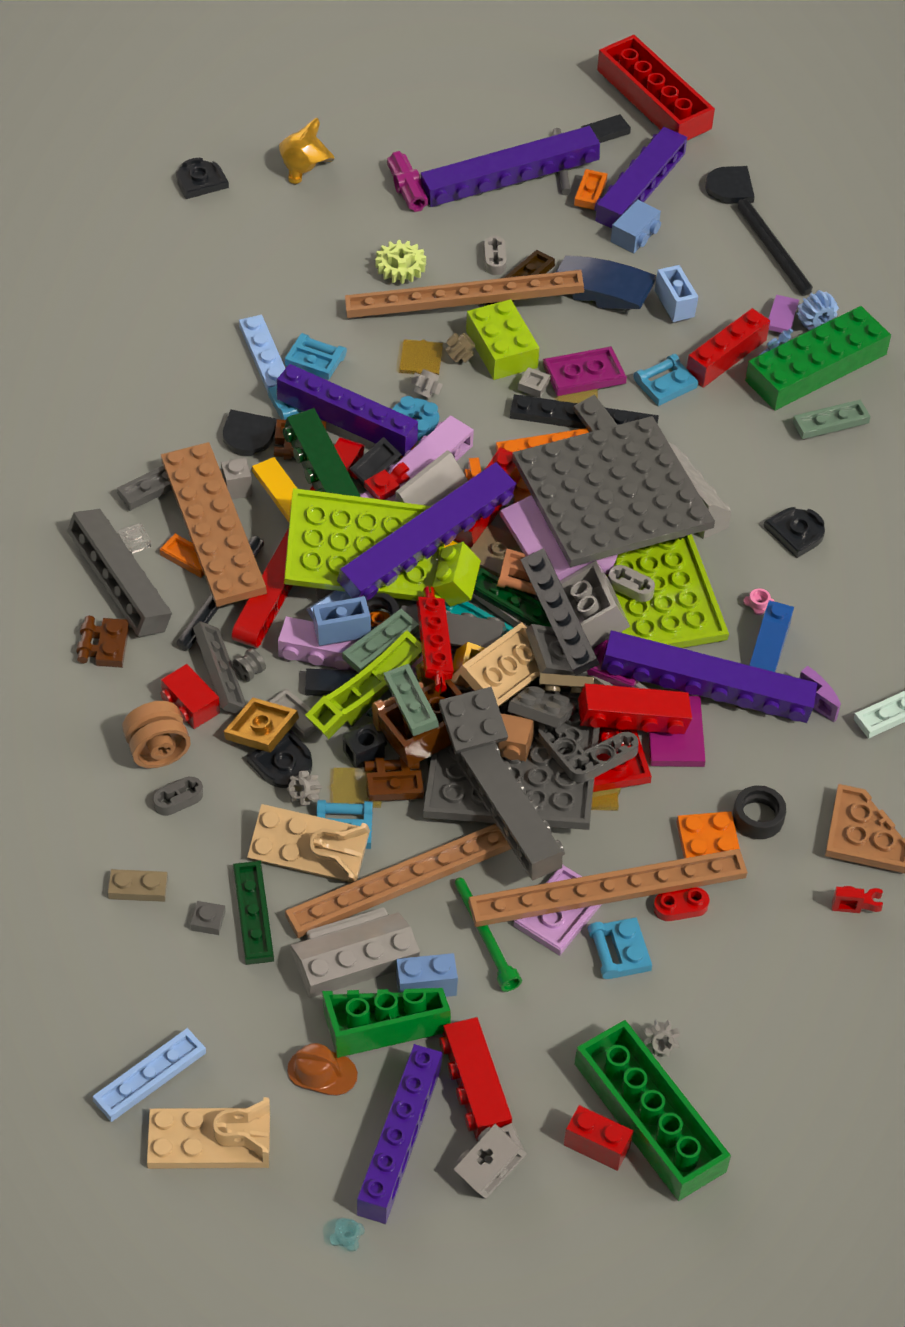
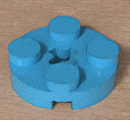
M405 396L393 407V410L408 417L419 418L417 419V441H420L421 437L427 436L434 431L439 423L438 406L435 403Z

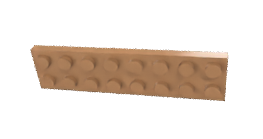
M207 442L161 454L162 464L216 607L267 594L263 577L210 443Z

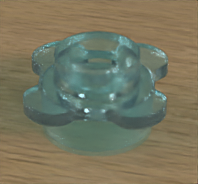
M340 1218L336 1221L335 1233L330 1236V1243L333 1246L341 1245L347 1247L348 1251L351 1252L356 1251L359 1248V1238L365 1233V1228L361 1223H357L352 1219ZM348 1232L350 1236L346 1237L344 1234Z

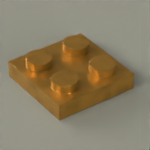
M252 697L223 731L225 739L271 753L299 719L298 711Z

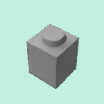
M246 458L221 462L222 476L231 499L252 496V479Z

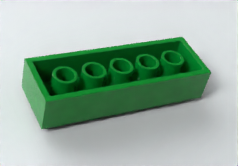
M859 306L749 360L745 381L776 411L887 355L891 334L862 306Z
M626 1020L577 1047L574 1065L618 1123L634 1130L632 1141L677 1201L682 1200L727 1172L731 1158L730 1153Z

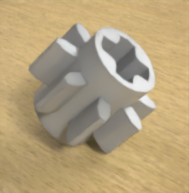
M425 369L422 370L421 375L415 373L411 384L416 385L414 392L431 398L433 393L439 395L443 384L438 382L440 376Z
M299 771V776H290L291 782L287 790L292 796L291 801H300L301 805H310L311 801L319 800L318 795L323 786L317 780L318 775H309L308 771Z
M655 1019L654 1025L651 1028L644 1029L646 1036L649 1037L644 1040V1044L647 1048L653 1046L655 1057L659 1053L666 1054L669 1057L673 1047L679 1048V1043L674 1038L680 1036L678 1028L671 1030L670 1020H667L665 1023H658Z

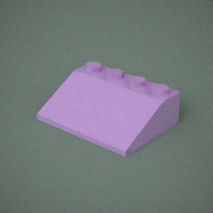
M532 495L500 511V516L523 553L528 556L544 548L560 581L594 562L591 561L573 567L569 566ZM617 555L596 560L606 575L609 574L610 569L614 566Z

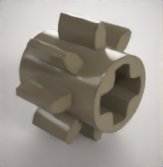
M454 333L447 340L446 343L449 346L445 350L455 362H459L462 359L466 363L474 356L472 349L475 347V344L465 333H462L460 336Z

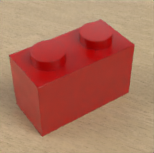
M188 664L161 679L162 691L160 695L163 701L174 703L180 710L183 722H188L193 729L220 714L219 697Z
M579 1105L566 1128L564 1146L618 1171L630 1149L634 1130Z

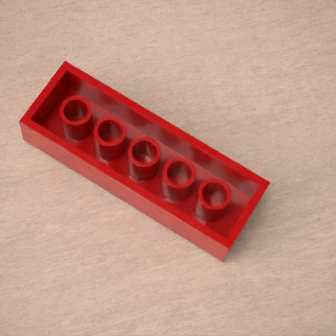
M631 35L599 49L597 71L660 130L666 127L687 136V140L712 129L715 108L636 35Z

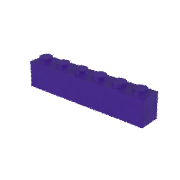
M663 127L658 134H654L649 145L642 148L640 155L636 160L633 159L625 172L619 175L617 182L609 186L603 198L597 200L594 208L596 211L595 221L612 228V225L637 200L645 202L685 155L687 136Z
M289 364L277 378V400L302 411L315 408L320 419L375 444L384 437L402 456L411 450L417 442L418 421L292 364Z

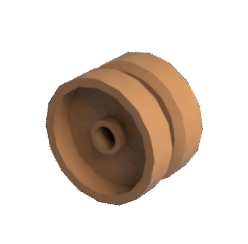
M153 701L133 709L122 723L123 733L129 744L133 760L141 767L159 768L170 765L186 754L191 745L190 736L183 725V718L179 708L174 703L168 701Z

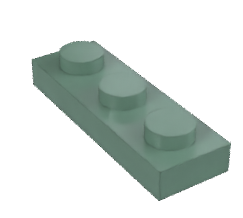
M860 399L794 415L793 424L801 438L806 439L868 424L871 416Z
M400 609L343 651L342 659L360 673L389 648L406 630L412 635L418 632L419 624L404 610Z
M406 664L384 672L385 681L412 735L416 736L439 727L438 720L410 665Z

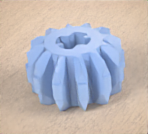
M818 290L815 294L810 293L809 297L803 298L804 302L798 305V318L808 330H812L838 316L837 310L839 307L837 302L827 291L822 292Z

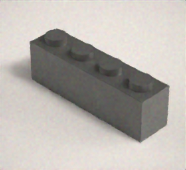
M402 605L401 609L419 624L417 605H411L410 607ZM446 610L451 653H456V649L467 642L487 648L507 633L505 623L498 618L487 617L483 619L477 618L470 613H461L459 615L452 614ZM419 629L413 636L421 643Z

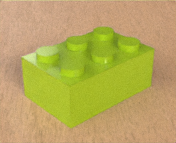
M511 299L467 311L466 333L474 342L475 348L493 380L525 372L528 367L532 369L538 368L540 347Z

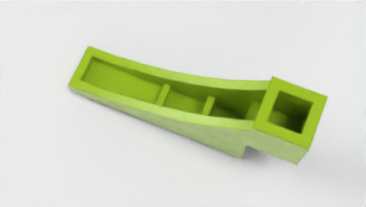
M406 630L389 648L355 677L327 696H323L305 716L328 739L346 722L353 726L372 707V703L376 702L389 689L384 678V672L409 664L411 667L422 656L421 643Z

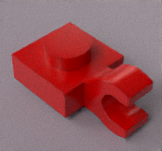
M404 462L395 466L390 474L384 469L365 480L364 488L375 499L386 500L396 494V491L400 488L399 484H403L410 479L406 473L410 469Z
M836 886L832 900V911L860 913L861 909H867L872 912H880L883 902H876L873 898L881 899L883 890L872 888L867 893H864V889L852 886Z

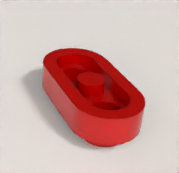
M699 887L661 893L655 898L653 910L655 915L663 921L699 917L707 912L710 898L708 893ZM665 902H671L672 905H666Z

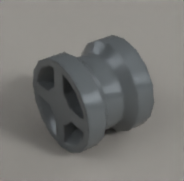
M252 648L248 649L243 657H237L233 660V667L236 673L246 682L252 680L254 674L262 673L266 669L263 658Z

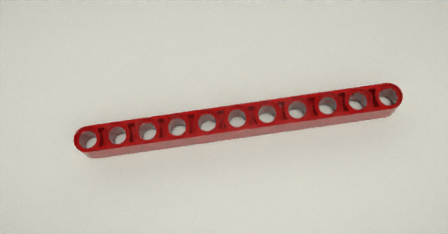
M340 437L334 445L347 471L363 457L364 444ZM313 485L310 488L311 491H315ZM289 528L262 574L267 594L248 599L233 627V641L258 648L293 586L284 584Z

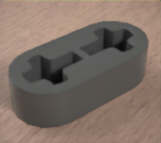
M189 776L157 790L153 797L155 811L160 815L168 816L198 803L203 797L202 782L196 777ZM190 788L191 790H195V792L191 793L189 790L186 791V789ZM166 799L167 801H171V803L166 804L165 802H161V800Z

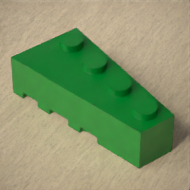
M443 988L404 989V992L400 993L389 992V989H378L377 993L359 994V990H347V994H333V991H322L323 1012L337 1058L443 1034L444 1025L451 1023V1010Z

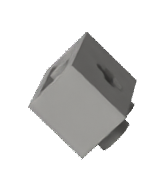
M496 1124L492 1128H486L479 1135V1142L471 1150L468 1149L461 1154L457 1160L458 1165L454 1168L472 1188L486 1199L527 1155ZM486 1155H490L493 1158L490 1164L484 1160Z

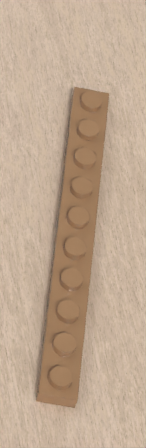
M581 270L345 295L347 318L473 304L478 305L502 302L509 299L520 300L584 293V283Z
M493 824L285 911V917L297 938L307 935L308 930L353 916L512 848L498 826Z
M740 849L472 896L469 897L468 903L474 925L479 927L744 879L748 872Z

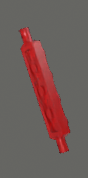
M429 586L423 589L424 597H418L417 601L425 677L434 680L435 690L439 692L440 689L441 692H444L447 689L445 680L452 679L454 672L445 599L435 598L434 588L431 586L429 591Z

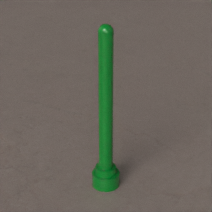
M459 877L455 880L454 884L473 920L468 903L469 897L473 895L466 881ZM489 926L476 927L498 969L497 982L501 990L509 992L518 988L522 983V978L517 969L508 966Z

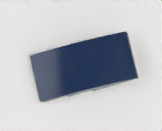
M566 255L556 271L581 270L584 293H575L572 296L574 300L595 301L598 308L641 309L656 281V275L629 265L592 257Z

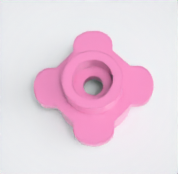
M758 588L754 589L750 596L744 598V604L750 606L756 615H762L767 608L768 601L774 600L768 591Z

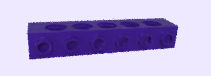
M416 1044L413 1045L357 1198V1216L383 1224L387 1223L441 1071L442 1052Z

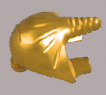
M318 118L313 119L300 131L291 134L279 144L280 154L284 164L289 169L288 180L291 183L298 184L302 182V174L311 171L318 162L331 163L334 160V155L316 137L320 126Z

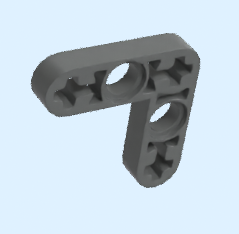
M540 723L538 726V739L568 777L577 783H583L634 758L638 753V738L630 732L619 733L583 751L562 725L559 728ZM562 747H568L572 749V752L570 754H561L558 750ZM604 753L608 754L611 758L607 761H600L596 756Z

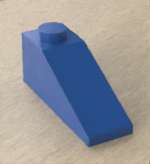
M771 600L768 601L749 666L776 672L794 611L793 606Z

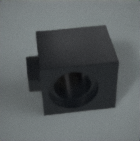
M373 723L343 735V751L355 770L364 767V761L385 758L386 738L382 731H377Z

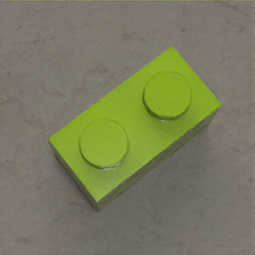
M464 542L442 548L433 583L434 590L445 599V602L450 607L472 599L481 560Z

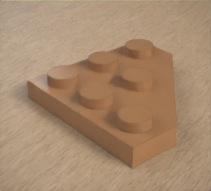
M838 784L825 856L905 873V838L897 832L893 821L882 809L879 810L871 801V795L865 789Z

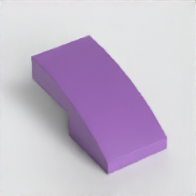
M776 295L769 316V330L782 333L784 330L788 331L789 328H792L799 299Z
M806 666L800 673V679L817 683L813 709L832 722H835L841 705L838 696L816 671Z

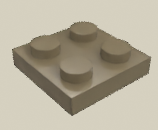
M540 673L538 687L546 692H560V690L570 691L573 694H580L585 683L594 684V677Z

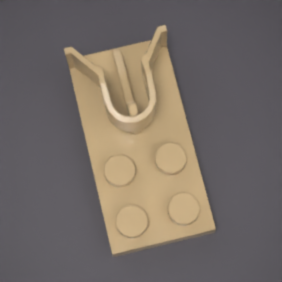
M523 622L518 624L463 664L450 680L455 685L464 686L465 688L471 686L474 691L492 686L498 707H500L540 676V671L526 633L527 627Z
M261 804L247 858L253 861H261L270 865L353 883L359 877L370 829L365 823L357 826Z
M263 1097V1101L248 1108L150 1109L148 1169L269 1168L270 1100L267 1097Z

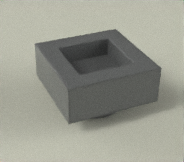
M197 901L191 922V931L219 935L226 912L225 905Z

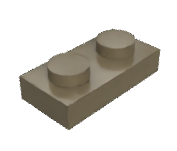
M111 869L108 898L165 902L168 873L162 871Z

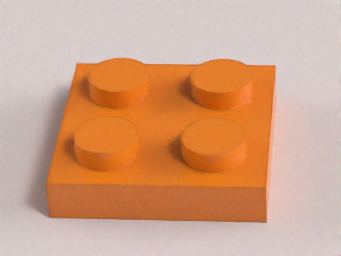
M732 811L677 816L676 823L684 858L740 849Z

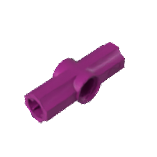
M400 151L393 152L387 158V165L393 175L396 192L398 194L402 193L409 209L414 210V212L422 211L428 205V198L421 186L420 174L417 169L412 168L406 154Z

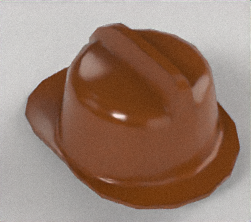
M312 1043L298 1050L290 1059L287 1069L289 1078L295 1085L336 1096L350 1091L356 1084L358 1075L355 1064L348 1057L337 1058L336 1052L319 1043Z

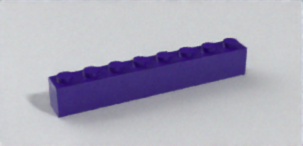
M586 126L421 172V186L428 198L430 207L597 161L600 159V142L591 127Z
M495 462L342 567L337 582L352 598L365 596L366 600L371 599L383 585H391L396 581L399 574L404 571L406 573L411 571L418 564L419 560L424 557L425 559L430 558L439 546L450 544L462 530L467 532L475 525L478 519L481 517L485 519L490 516L495 507L500 504L502 506L506 505L514 496L513 491L516 483Z
M612 630L606 643L601 670H607L613 675H621L631 678L633 675V678L640 682H648L664 688L689 692L691 695H699L715 701L726 702L742 708H750L769 715H777L804 723L808 722L815 703L816 682Z

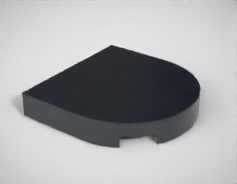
M200 157L184 161L176 172L177 184L185 199L229 188V182L225 174L214 161H204Z
M748 166L719 167L707 175L705 189L709 196H714L720 199V202L735 204L745 198L754 203L755 196Z
M230 409L223 427V441L230 448L231 452L241 456H252L256 452L268 449L276 432L277 418Z
M790 507L764 522V528L796 558L817 547L822 542L825 534L824 520L817 512L811 509L803 510Z
M291 729L271 753L258 749L247 756V762L268 784L279 788H288L291 782L290 776H299V771H308L309 775L312 771L311 752Z

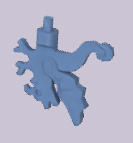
M791 328L788 331L784 330L779 335V340L774 338L767 343L768 348L761 354L788 342L793 330Z

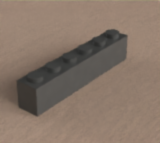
M101 509L73 512L67 529L68 534L137 636L165 632L172 615L170 608L163 601L157 589L154 588L145 572L134 559L133 554L130 553Z
M497 744L457 753V764L531 880L533 881L561 869L562 856L565 855L562 843L554 839L548 822L540 818L535 802L533 800L529 801L522 782L520 780L516 781L512 768L508 761H503Z

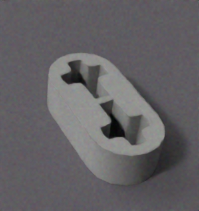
M490 236L484 243L485 269L491 275H501L506 270L505 241L499 236Z
M616 565L610 569L608 579L615 591L640 602H646L653 598L655 583L650 577L623 565Z

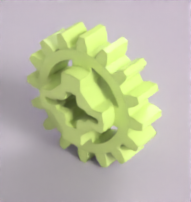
M398 240L397 244H393L390 241L388 242V247L382 245L381 251L376 252L375 267L378 268V274H383V279L385 280L389 277L392 278V283L400 280L401 284H404L406 279L413 282L414 276L420 278L421 272H425L426 256L423 249L418 250V244L410 246V241H407L405 244H402L401 240Z

